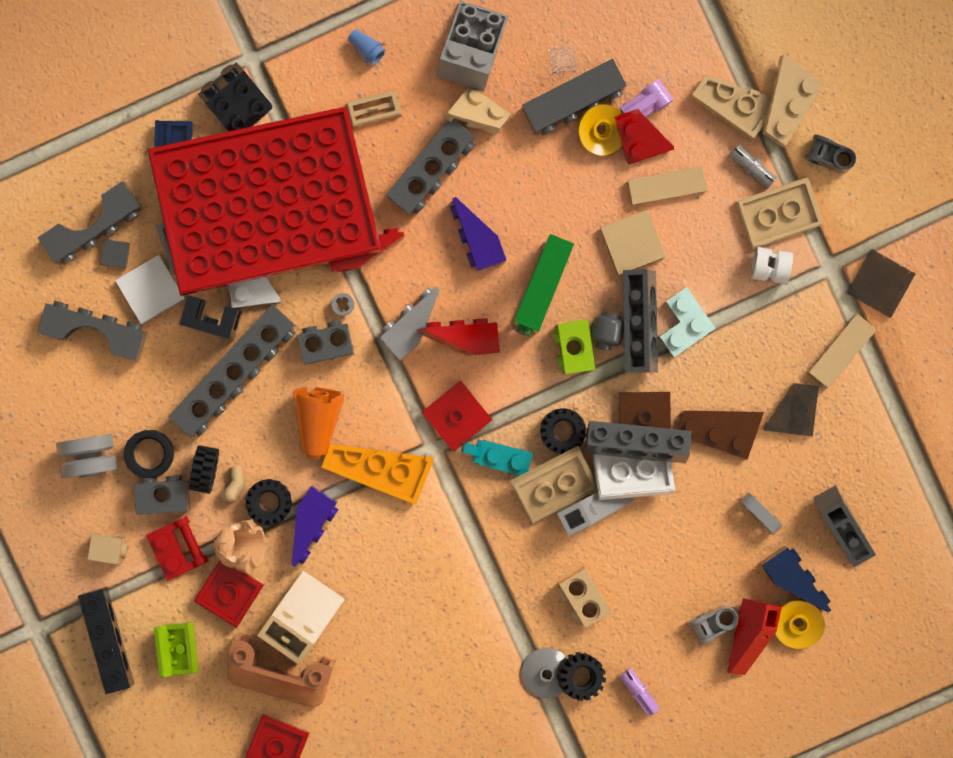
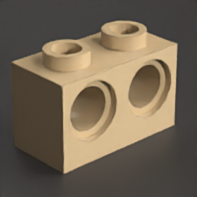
M585 567L558 582L561 588L557 592L564 603L568 601L571 603L574 610L570 613L577 625L583 623L585 628L611 613L610 608ZM573 581H580L583 584V589L579 594H572L569 591V585ZM586 603L596 605V611L591 616H586L582 613V608Z

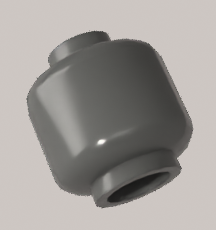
M601 312V315L595 316L590 336L592 341L597 342L596 348L611 351L612 346L621 345L624 335V322L621 321V316L607 312Z

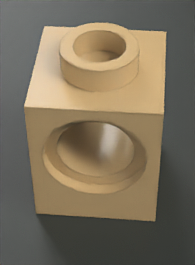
M100 533L91 534L87 560L112 564L122 563V559H126L128 554V544H125L126 537Z

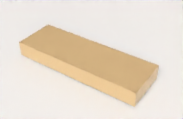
M703 166L627 181L632 206L707 192Z
M855 314L808 373L826 388H829L875 333L876 329L861 316Z

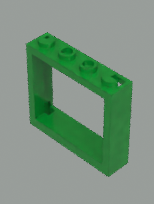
M552 234L548 236L512 325L517 327L515 332L527 337L531 336L532 333L536 335L539 332L574 243Z

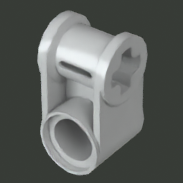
M724 604L692 618L687 623L693 627L699 639L697 643L703 645L733 629L738 623V615L733 607ZM724 611H729L733 615L732 620L726 624L720 622V614ZM701 624H702L703 627L705 628L706 633L703 632V630H702V628H701V626H700Z

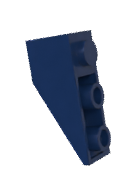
M783 546L760 562V565L773 584L828 613L831 611L827 605L831 601L823 590L818 592L813 585L816 582L814 576L808 569L805 571L799 564L802 559L794 548L789 550L788 547Z

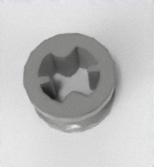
M340 293L333 298L331 307L336 314L345 316L353 311L355 302L349 294ZM340 297L341 300H343V297L349 300L347 305L350 308L347 311L343 309V312L337 309L339 304L336 301Z

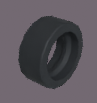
M143 430L135 433L127 441L124 448V460L128 469L133 474L142 478H154L164 474L170 468L174 459V448L171 441L165 434L156 430ZM145 439L158 441L164 450V458L161 464L153 469L141 467L134 457V450L137 444Z

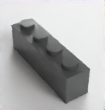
M611 59L522 104L521 108L534 134L536 135L541 132L543 136L555 130V124L561 121L567 124L577 119V113L600 105V102L604 99L609 98L612 101L622 96V90L627 85L614 59Z

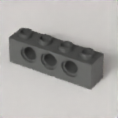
M455 119L452 122L447 121L387 192L386 197L409 216L413 212L417 215L426 205V202L423 201L429 193L434 195L443 183L440 182L445 174L450 176L459 164L456 162L462 154L467 156L474 148L475 144L473 141L475 136ZM445 143H453L456 151L452 155H445L441 150L442 146ZM429 162H436L440 166L437 174L430 175L425 171V167ZM419 181L423 184V191L420 194H412L409 191V185L412 182Z
M649 269L623 270L625 372L658 373L656 271Z
M590 420L586 429L585 453L685 464L690 456L691 431Z

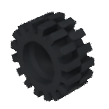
M567 408L555 409L542 420L540 428L541 439L548 449L555 453L563 454L583 444L586 437V425L577 412ZM560 421L570 423L573 428L571 438L566 441H559L553 434L554 426Z
M201 445L197 446L190 473L189 490L207 494L211 493L216 477L219 449Z
M266 479L255 483L248 490L245 498V508L248 511L249 517L251 516L253 521L261 523V525L277 524L284 520L291 510V493L278 480ZM266 492H271L278 498V507L272 512L262 510L259 505L261 495Z
M575 652L576 655L570 654L568 655L569 659L561 661L563 663L562 667L558 666L557 670L560 672L557 675V680L560 682L558 685L571 698L578 701H583V699L588 701L591 700V696L596 697L599 695L597 693L598 690H603L604 687L601 684L606 682V678L603 677V674L606 673L602 668L603 665L596 658L587 653ZM580 667H585L590 672V679L583 686L575 685L572 679L574 671Z

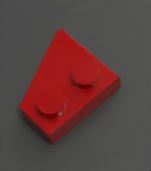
M639 109L614 117L628 165L674 150L670 140Z

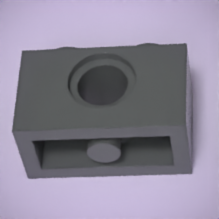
M181 475L166 476V481L156 482V477L141 478V483L134 484L136 515L190 510L188 480H182ZM159 487H163L168 491V498L164 502L156 497V491Z

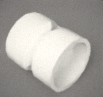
M756 247L751 279L767 281L768 278H771L773 283L787 285L792 271L793 252L778 250L776 253H773L772 249Z

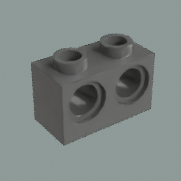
M341 320L327 323V328L317 330V326L303 328V333L297 335L304 365L355 354L349 326L347 323L342 324ZM335 332H342L345 336V341L341 346H334L331 342V336ZM312 337L317 338L320 342V347L315 352H310L306 347L308 339Z

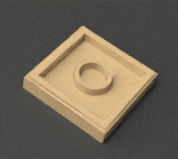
M648 210L600 228L618 275L623 274V270H633L666 257Z

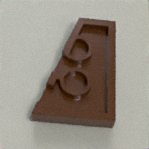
M683 410L677 429L691 431V440L748 460L764 412Z

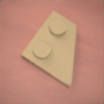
M468 87L448 111L444 119L452 122L456 118L466 121V126L480 128L485 132L497 134L511 114L476 89Z

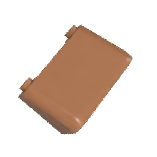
M239 632L232 639L228 657L227 677L233 685L308 707H316L323 703L336 660L324 657L320 663L308 665L303 677L256 664L260 651H256L251 646L250 635Z

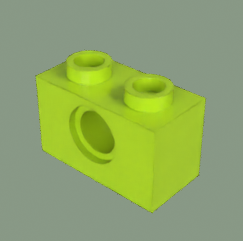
M588 319L557 324V329L553 330L555 345L560 344L561 355H557L558 369L563 370L564 374L596 370ZM571 340H575L580 344V351L576 355L568 353L566 349L567 343Z

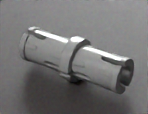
M740 144L728 156L746 170L745 174L747 176H753L766 189L777 179V176L760 163L761 160L759 158L755 159Z

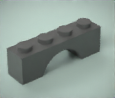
M121 181L101 195L103 203L102 212L97 222L91 227L75 231L57 224L38 237V240L55 264L59 265L62 263L66 265L76 258L75 254L82 249L84 251L91 249L97 244L96 240L103 235L106 237L112 235L119 229L117 227L125 220L129 223L140 215L139 211L143 208L125 182Z
M55 300L53 305L45 303L37 333L67 340L76 330L83 327H93L106 336L111 354L135 361L140 360L147 332L141 330L142 325L127 321L126 326L118 324V318L103 314L102 319L93 317V311L78 307L77 312L68 309L69 304Z

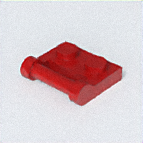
M188 516L146 535L167 581L209 562L206 554H202L188 524L190 523ZM180 529L194 558L193 561H187L173 530Z

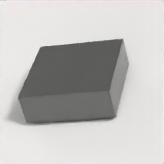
M104 239L100 265L127 268L130 243Z

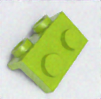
M193 622L170 623L154 627V643L157 653L156 665L159 670V677L199 673Z

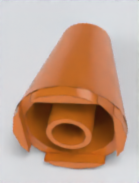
M307 387L295 389L293 392L301 452L306 454L307 458L321 459L322 455L327 454L344 402L345 395H341L340 391L315 387V391L307 392Z

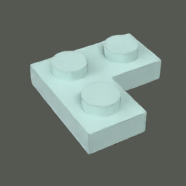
M687 287L665 301L679 321L677 325L659 336L673 358L716 329Z

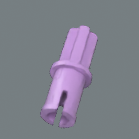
M632 667L619 676L632 694L630 697L632 699L635 698L647 716H652L659 710V706L647 691L648 686L642 684Z

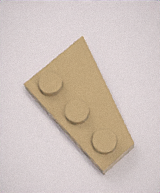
M705 75L690 97L750 140H753L763 127L768 106L772 100V97L761 94L760 91L735 86L734 83Z

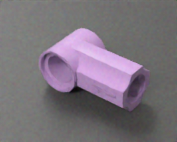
M658 79L643 89L640 95L624 104L620 110L624 114L639 109L647 117L652 112H658L674 99L661 80Z

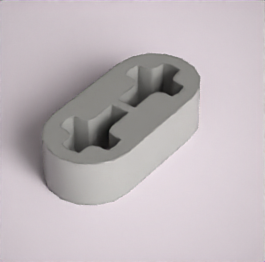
M749 492L740 500V503L773 535L783 526Z

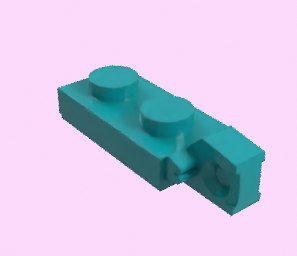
M478 440L477 445L463 442L461 448L462 453L473 455L472 462L478 465L519 476L528 472L533 455L532 452L487 440Z

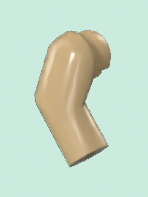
M241 466L229 468L231 483L226 489H222L220 497L224 502L236 501L245 489Z

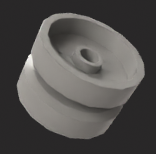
M112 434L56 443L58 456L75 457V461L63 462L59 466L61 478L74 476L83 478L101 475L104 471L118 469L116 456H99V451L111 450L114 447Z

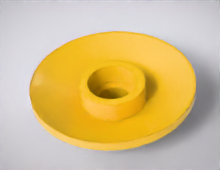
M606 104L596 105L587 110L582 116L578 127L579 139L582 145L589 152L596 155H609L616 152L622 144L614 117L623 113L614 106ZM600 124L604 126L602 133L597 132V127Z
M795 600L788 602L782 606L775 634L780 642L790 648H808L817 643L824 633L825 621L823 614L818 607L807 601ZM797 618L803 619V622L801 624H795L794 620Z

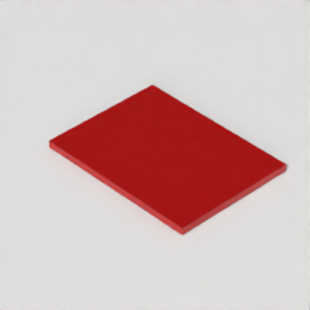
M347 106L147 149L180 296L382 252Z

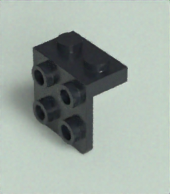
M237 62L226 66L218 78L207 82L202 87L201 92L198 93V96L228 131L251 127L272 109L270 101Z

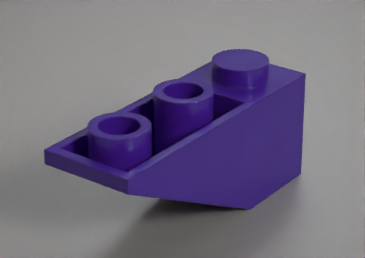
M457 197L452 198L454 204L449 207L454 220H460L462 228L458 229L462 244L468 243L470 252L466 253L471 268L476 266L478 272L506 262L498 235Z
M313 485L297 507L292 566L294 567L298 563L302 565L305 563L311 553L307 550L312 541L315 543L319 541L325 532L321 527L326 520L331 522L339 510L335 507L338 501Z

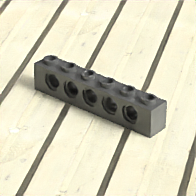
M272 304L168 417L189 437H194L196 434L200 437L209 428L207 422L213 416L218 418L227 408L224 405L230 397L235 399L244 390L241 385L247 379L252 381L260 373L261 369L259 366L263 361L269 362L279 352L276 347L282 341L286 344L295 335L296 332L293 329L296 325ZM267 328L274 329L276 333L274 341L270 343L265 342L262 337L264 330ZM249 347H255L258 350V358L254 361L247 360L245 352ZM233 365H237L241 369V376L237 380H232L228 375V370ZM215 384H220L224 389L223 396L219 399L214 398L211 394V388ZM199 402L206 406V414L203 417H198L194 413V406Z

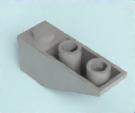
M431 287L426 289L419 296L421 301L415 307L412 304L408 305L400 313L402 318L397 323L391 321L381 330L383 335L380 338L400 361L420 344L423 335L418 334L417 329L426 328L425 323L429 321L440 291L438 287L434 290Z
M598 491L556 513L567 535L571 536L633 502L635 499L631 497L599 500Z

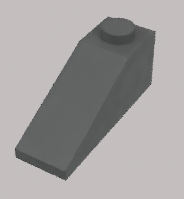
M836 485L813 497L822 517L853 567L876 555Z

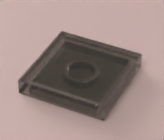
M870 249L846 294L891 318L916 274L877 251Z

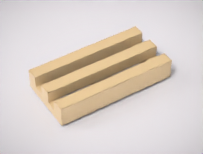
M395 90L346 102L353 128L402 115ZM390 97L393 99L392 102L357 111L353 110V107ZM395 107V111H391L388 113L360 119L357 121L355 118L357 116Z

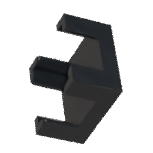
M190 295L187 296L179 325L230 340L235 339L243 311L226 306L220 325H217L219 320L204 316L203 320H201L206 303L205 300Z

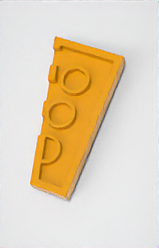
M330 444L321 468L416 505L435 457Z

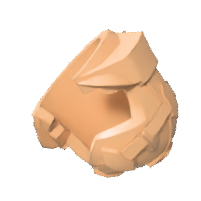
M253 519L230 524L220 531L216 540H214L213 549L222 564L250 575L263 562L265 554L264 531Z

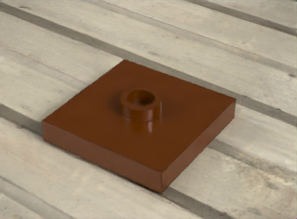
M619 392V424L671 429L670 392Z

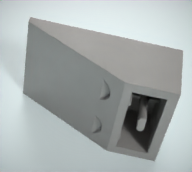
M460 0L440 57L436 77L484 92L508 15Z

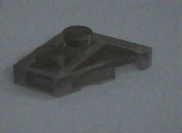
M792 383L768 422L763 426V430L813 436L819 386Z

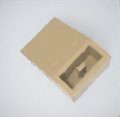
M303 570L257 636L300 665L345 599Z

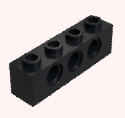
M108 587L80 594L78 599L105 695L132 687L135 683Z

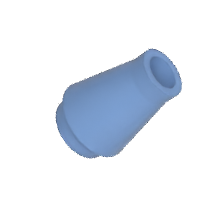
M355 29L348 37V41L354 46L365 63L375 65L386 52L382 43L358 29Z

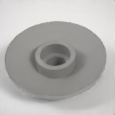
M540 648L530 653L525 659L521 670L522 680L527 690L540 698H554L562 694L563 689L559 687L558 683L560 682L557 680V675L560 672L557 669L558 666L562 667L563 663L561 661L563 659L567 660V657L554 648ZM544 670H550L552 676L545 679L542 673Z

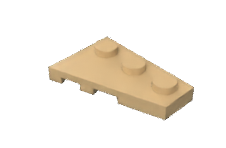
M782 55L779 58V70L777 78L774 80L773 96L768 106L762 133L781 147H785L824 83L788 57Z

